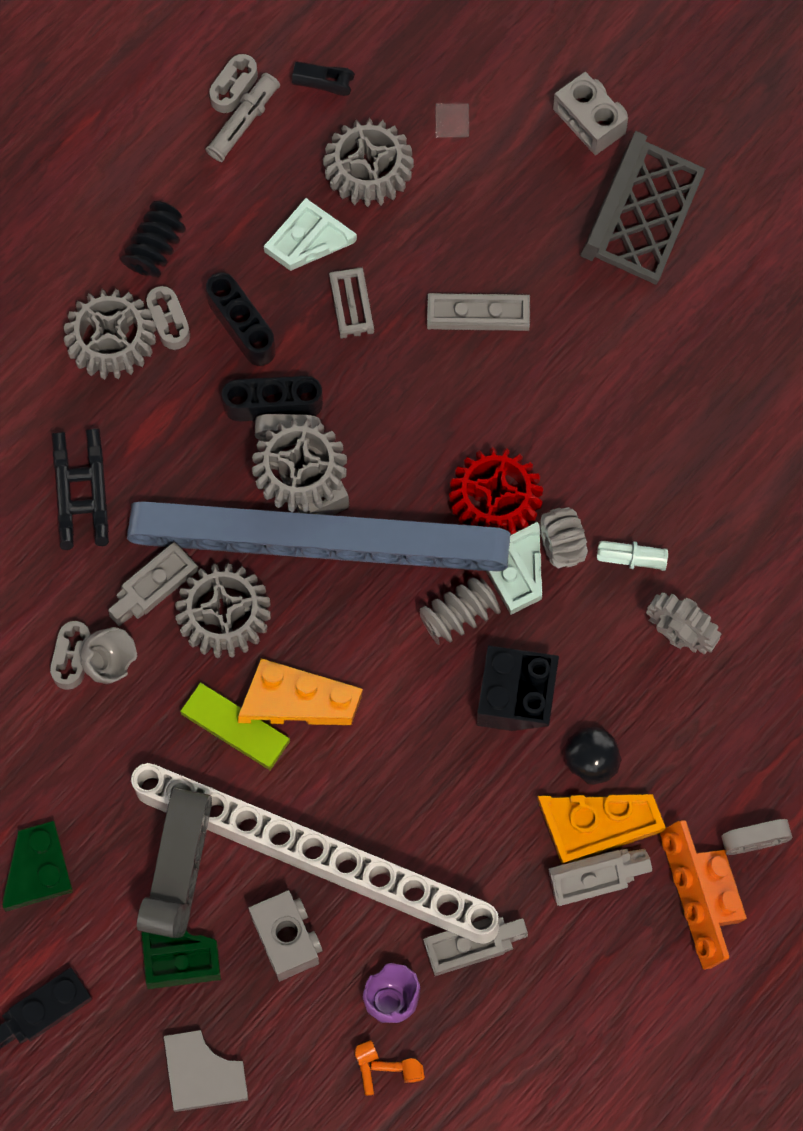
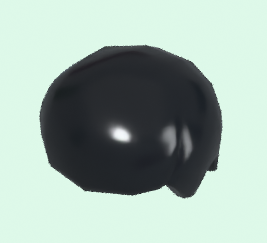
M599 727L581 728L568 738L564 748L566 765L572 774L582 778L587 784L595 785L608 782L618 773L622 761L618 744L615 738L604 729Z

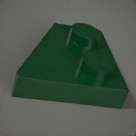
M51 821L18 831L2 902L5 912L72 893L73 888L55 822Z

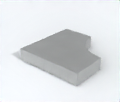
M201 1030L164 1036L174 1112L249 1100L243 1061H228L215 1055L205 1044Z

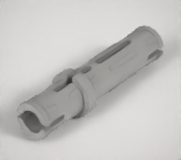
M263 73L249 94L245 93L241 97L240 106L224 124L210 145L206 147V152L213 159L223 162L226 155L255 117L263 114L265 104L280 87V83L276 78L268 73Z

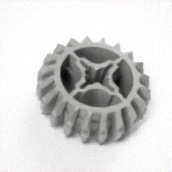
M370 117L366 125H361L355 120L353 129L343 125L341 134L334 133L332 143H328L325 148L327 155L323 158V165L326 168V179L331 180L330 187L333 191L339 190L342 200L351 195V202L354 206L360 199L364 200L367 207L371 204V200H377L382 206L384 196L394 201L396 190L404 192L406 182H409L412 178L411 170L414 167V159L411 157L412 148L410 145H406L407 138L405 135H397L395 125L386 129V123L383 120L378 126L373 125ZM358 147L356 153L348 155V159L343 160L351 150ZM394 165L388 174L379 178L381 172L389 170V166Z
M116 288L112 292V296H107L106 292L101 289L100 297L96 299L88 293V303L84 304L77 301L76 308L78 312L69 311L68 319L70 322L64 325V331L67 334L64 337V343L69 348V357L76 359L75 362L79 369L87 367V373L90 376H93L98 370L100 371L101 378L104 380L109 372H113L118 380L122 370H126L127 373L132 375L134 372L132 365L136 364L143 367L145 362L142 356L151 357L152 348L150 346L156 343V336L153 334L156 331V325L151 320V311L144 309V303L141 299L133 302V296L130 292L120 298V292ZM134 323L137 327V333L130 344L127 342L126 334L129 332V326ZM91 324L95 333L91 336V342L85 345L83 337L86 329Z
M293 418L290 422L291 427L287 429L279 422L277 425L278 433L267 430L265 433L267 441L259 440L257 449L260 452L253 454V462L257 464L252 467L253 476L258 477L256 486L258 489H265L263 494L266 500L275 497V506L278 508L283 506L285 502H288L289 511L293 512L296 509V504H302V510L307 512L309 510V503L314 502L315 506L320 509L322 507L321 498L324 497L332 501L334 498L332 489L341 490L342 481L340 479L345 478L347 475V469L343 467L347 464V456L341 453L343 451V444L341 441L334 442L336 438L333 431L324 434V425L322 423L312 429L311 421L308 418L303 426H298L297 421ZM296 445L290 451H282L289 446ZM309 445L320 450L328 462L320 461V457L311 455L309 453ZM303 455L305 465H303L302 469L298 470L296 477L294 465L297 467L296 463L301 462ZM271 469L279 470L280 474L287 475L290 478V486L279 481ZM311 479L318 480L317 482L309 486L303 487L304 484Z
M228 563L225 566V571L219 572L218 566L213 564L211 574L207 575L206 571L200 568L198 571L200 580L189 577L187 583L190 589H180L179 594L183 600H179L175 604L176 610L181 612L176 615L177 624L183 625L180 629L181 635L183 637L190 636L188 641L191 647L201 643L200 651L204 655L211 648H214V656L216 658H220L222 650H227L229 657L233 658L235 656L234 648L240 647L241 651L246 653L248 651L247 641L258 644L260 640L256 632H267V625L263 621L271 619V612L266 609L271 605L270 598L264 596L266 588L263 584L256 585L258 579L255 574L245 578V568L241 567L236 573H233L232 565ZM224 588L235 589L243 593L247 598L242 599V596L232 597L226 593ZM214 590L212 599L207 603L201 604V608H196L202 597ZM221 598L223 599L224 606H227V623H224L223 616L219 614V608L221 607L219 600ZM251 613L247 622L236 631H233L234 623L238 619L244 618L245 614ZM204 622L205 625L214 624L221 629L222 634L210 632L201 627L199 623Z

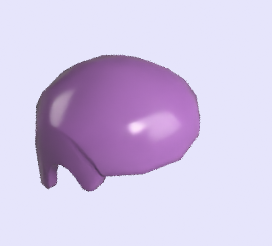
M385 964L379 973L370 975L365 984L363 1002L367 1012L381 1023H399L406 1020L416 1010L420 997V984L416 973L406 965Z

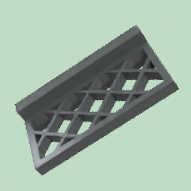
M635 131L625 149L580 256L590 261H593L594 257L656 285L672 251L705 168L646 142L648 136ZM646 154L658 158L663 169L649 173L644 163ZM684 170L695 176L691 184L679 187L673 172ZM639 171H640L641 174H642V176L637 177V175H638V173H639ZM666 175L673 190L658 194L652 179ZM645 182L652 197L637 202L632 187ZM688 192L686 197L684 198L682 193ZM676 196L681 207L680 212L668 215L661 200ZM627 199H629L630 204L625 206ZM655 203L661 218L646 222L640 207ZM634 210L640 225L625 230L620 215ZM676 220L674 226H672L671 221ZM664 224L669 238L656 244L649 228ZM615 227H617L618 232L613 234ZM643 231L649 246L635 251L628 235ZM622 238L628 253L617 256L606 251V248L610 241ZM664 248L661 255L659 249ZM652 252L657 262L655 271L652 272L643 268L638 256Z

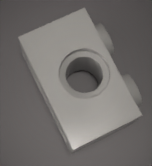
M288 890L248 908L279 982L319 965L317 953L323 950L315 931L308 933L302 920L307 919L308 916L300 898L293 900ZM284 927H292L298 934L293 941L282 942L277 938L278 932Z

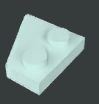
M305 198L264 245V252L292 271L354 244L357 240V234Z
M538 522L510 536L508 567L506 570L486 571L510 615L542 600L540 526Z

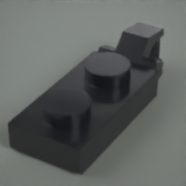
M71 967L9 1008V1011L2 1015L5 1022L0 1025V1049L16 1038L20 1044L27 1040L33 1041L92 1000Z

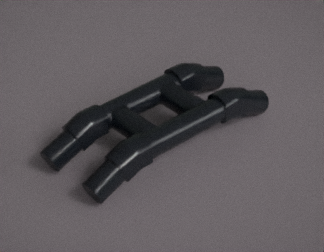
M100 429L86 430L90 467L69 469L65 432L51 433L56 477L60 548L70 550L74 547L72 515L93 513L95 544L102 547L106 546L109 543V524ZM91 481L92 499L71 501L70 483Z

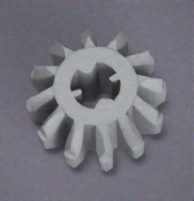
M567 507L563 509L556 508L542 514L539 523L540 535L550 563L557 568L565 566L568 568L585 561L588 552L587 540L577 512Z

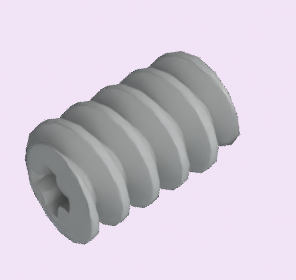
M470 578L467 582L468 588L458 585L455 590L456 595L451 592L445 593L444 603L439 599L433 600L432 610L427 606L420 608V617L427 631L438 645L440 644L439 637L441 636L449 643L453 641L451 630L453 629L461 636L464 635V622L472 628H476V615L480 616L484 621L489 620L488 608H491L496 614L501 613L493 591L482 578H480V581L476 578Z

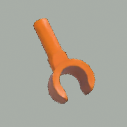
M367 1041L358 1045L354 1052L362 1072L365 1096L374 1095L371 1069L368 1063L379 1059L373 1042Z
M414 1058L396 1063L372 1061L371 1070L403 1071L405 1083L418 1082L425 1078L423 1065Z

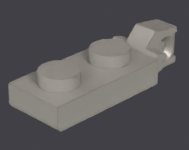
M175 542L172 543L121 585L122 590L116 595L119 601L108 609L109 617L120 626L133 615L137 619L144 614L146 615L187 581L189 577L193 576L198 571V566Z
M645 848L628 851V849L616 850L549 868L557 906L628 888L627 883L634 881V876L652 872L651 860Z
M500 917L498 935L489 943H476L450 931L427 937L423 941L434 975L438 976L503 955L505 952L513 950L512 942L528 937V931L523 918L505 924L503 917ZM490 918L474 922L472 925L479 930H484L491 926L492 921Z

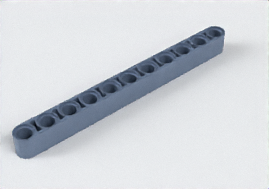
M134 502L131 505L127 540L146 546L168 547L175 542L180 548L480 571H504L508 567L511 534L505 529L496 527L156 502Z

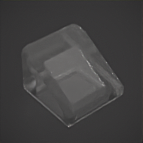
M436 103V137H469V103Z

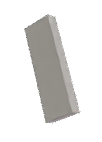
M428 293L427 329L529 331L530 295Z

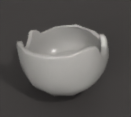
M116 627L96 631L84 642L80 654L81 665L85 673L95 682L103 684L116 682L128 675L127 669L129 665L137 659L134 640L125 630Z

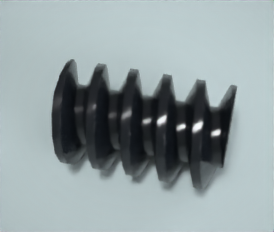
M153 201L149 206L150 211L143 217L144 222L137 228V234H134L131 238V245H128L125 249V256H122L120 260L134 272L158 278L161 275V271L155 264L166 266L168 263L161 253L165 255L173 254L174 250L168 243L178 244L180 239L174 232L184 233L186 227L180 222L182 215L176 208L165 202Z

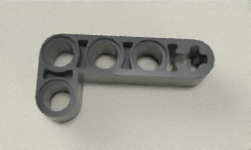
M179 788L173 789L168 803L150 897L143 899L138 913V931L171 938L184 936L189 922L211 812V795Z

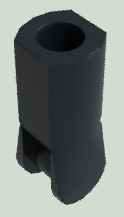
M296 61L292 74V84L320 89L340 96H348L351 92L349 82L354 79L355 74L348 68L326 67ZM328 78L337 79V80H336V81H330V80H328Z

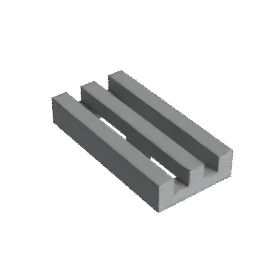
M363 267L330 272V283L340 338H347L349 334L360 336L361 332L373 334L374 326ZM352 277H357L365 323L359 324L351 283ZM339 279H344L352 323V325L348 326L345 324L338 285Z

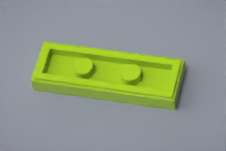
M200 682L180 711L181 715L263 767L271 770L290 743V738L261 720H251V723H238L241 707Z

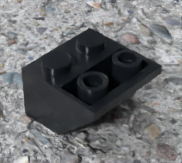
M488 646L478 707L477 726L509 731L549 726L559 656Z

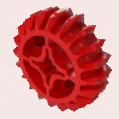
M492 447L489 456L485 457L484 453L479 450L476 452V461L466 457L464 459L465 468L458 466L455 470L457 478H452L450 481V488L453 491L449 493V501L455 503L452 506V513L460 515L459 524L466 525L471 523L470 526L502 528L509 531L511 535L516 533V527L521 530L528 527L527 520L535 521L537 519V512L535 510L542 507V500L538 497L543 495V487L537 485L540 482L539 473H531L533 471V464L528 462L521 465L523 456L520 453L513 459L509 458L510 451L508 448L503 451V456L496 455V449ZM494 473L491 478L479 479L482 475ZM506 475L515 479L522 487L523 492L517 491V487L509 485L506 481ZM498 483H500L501 493L499 497L495 498L494 505H492L491 495L493 491L497 490ZM468 495L475 497L476 501L483 503L486 507V513L479 511L471 503ZM515 507H518L517 509L508 514L497 516L498 513L503 509H514Z

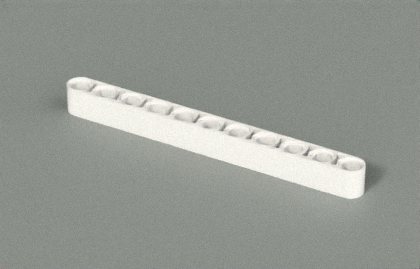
M142 764L132 774V786L138 798L151 807L167 813L169 799L174 788L211 795L212 806L219 805L224 808L222 814L218 817H209L207 830L476 943H489L498 935V913L494 906L485 901L155 764ZM154 778L159 780L156 787L151 790L141 788L147 779ZM246 819L257 821L254 829L250 831L240 830L239 825ZM283 832L290 835L289 840L283 845L272 843V838L278 833ZM317 846L323 849L321 856L316 859H309L304 856L310 847ZM351 860L357 866L350 873H342L338 870L340 863ZM378 874H385L390 877L389 883L384 887L372 885V879ZM411 888H419L424 892L423 897L418 901H409L404 896ZM445 902H452L458 906V910L452 915H443L438 911L439 907ZM479 916H486L491 919L492 924L487 929L479 930L472 925V922Z

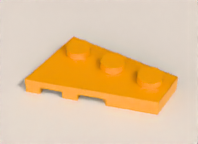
M261 658L238 715V723H251V720H270L271 724H284V720H298L314 725H352L362 698L363 689Z
M653 794L609 795L608 797L576 795L566 798L538 796L537 799L562 865L586 859L647 838L666 829Z

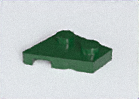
M187 930L184 936L179 938L142 932L147 989L221 980L217 940L202 935L194 936L189 934Z

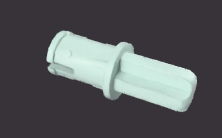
M600 541L597 548V560L629 565V569L639 566L665 571L668 549L639 546L635 541H633L632 545Z

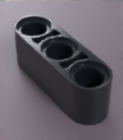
M213 274L206 283L208 304L251 364L256 366L269 364L275 357V341L272 330L230 274ZM220 290L230 292L224 297L215 296V293ZM238 316H246L249 318L247 321L243 323H237L233 321V319H235ZM258 341H263L267 343V345L261 349H256L252 347V345Z
M310 376L238 379L227 383L222 390L225 414L233 421H255L256 417L264 414L316 416L323 408L321 384L317 379ZM305 393L315 395V398L310 401L299 399ZM270 395H278L279 397H281V399L275 403H268L267 401H265V398ZM235 397L247 399L239 405L230 402Z

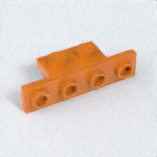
M681 820L667 827L660 833L673 874V880L683 905L685 918L688 921L695 943L696 953L699 956L702 968L706 970L729 959V953L720 926L738 924L746 920L747 917L725 850L696 853L687 822Z

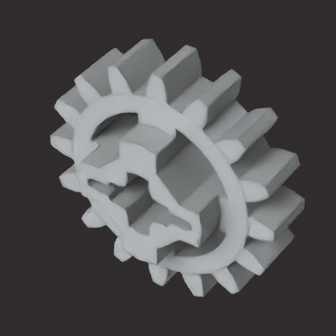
M661 593L660 596L657 594L647 608L646 614L651 617L649 621L656 624L657 631L668 638L670 644L681 649L687 646L695 653L697 649L703 654H706L707 651L711 653L722 635L717 631L718 625L710 622V615L704 613L697 606V603L691 599L686 598L680 601L674 594H671L669 597L665 593Z

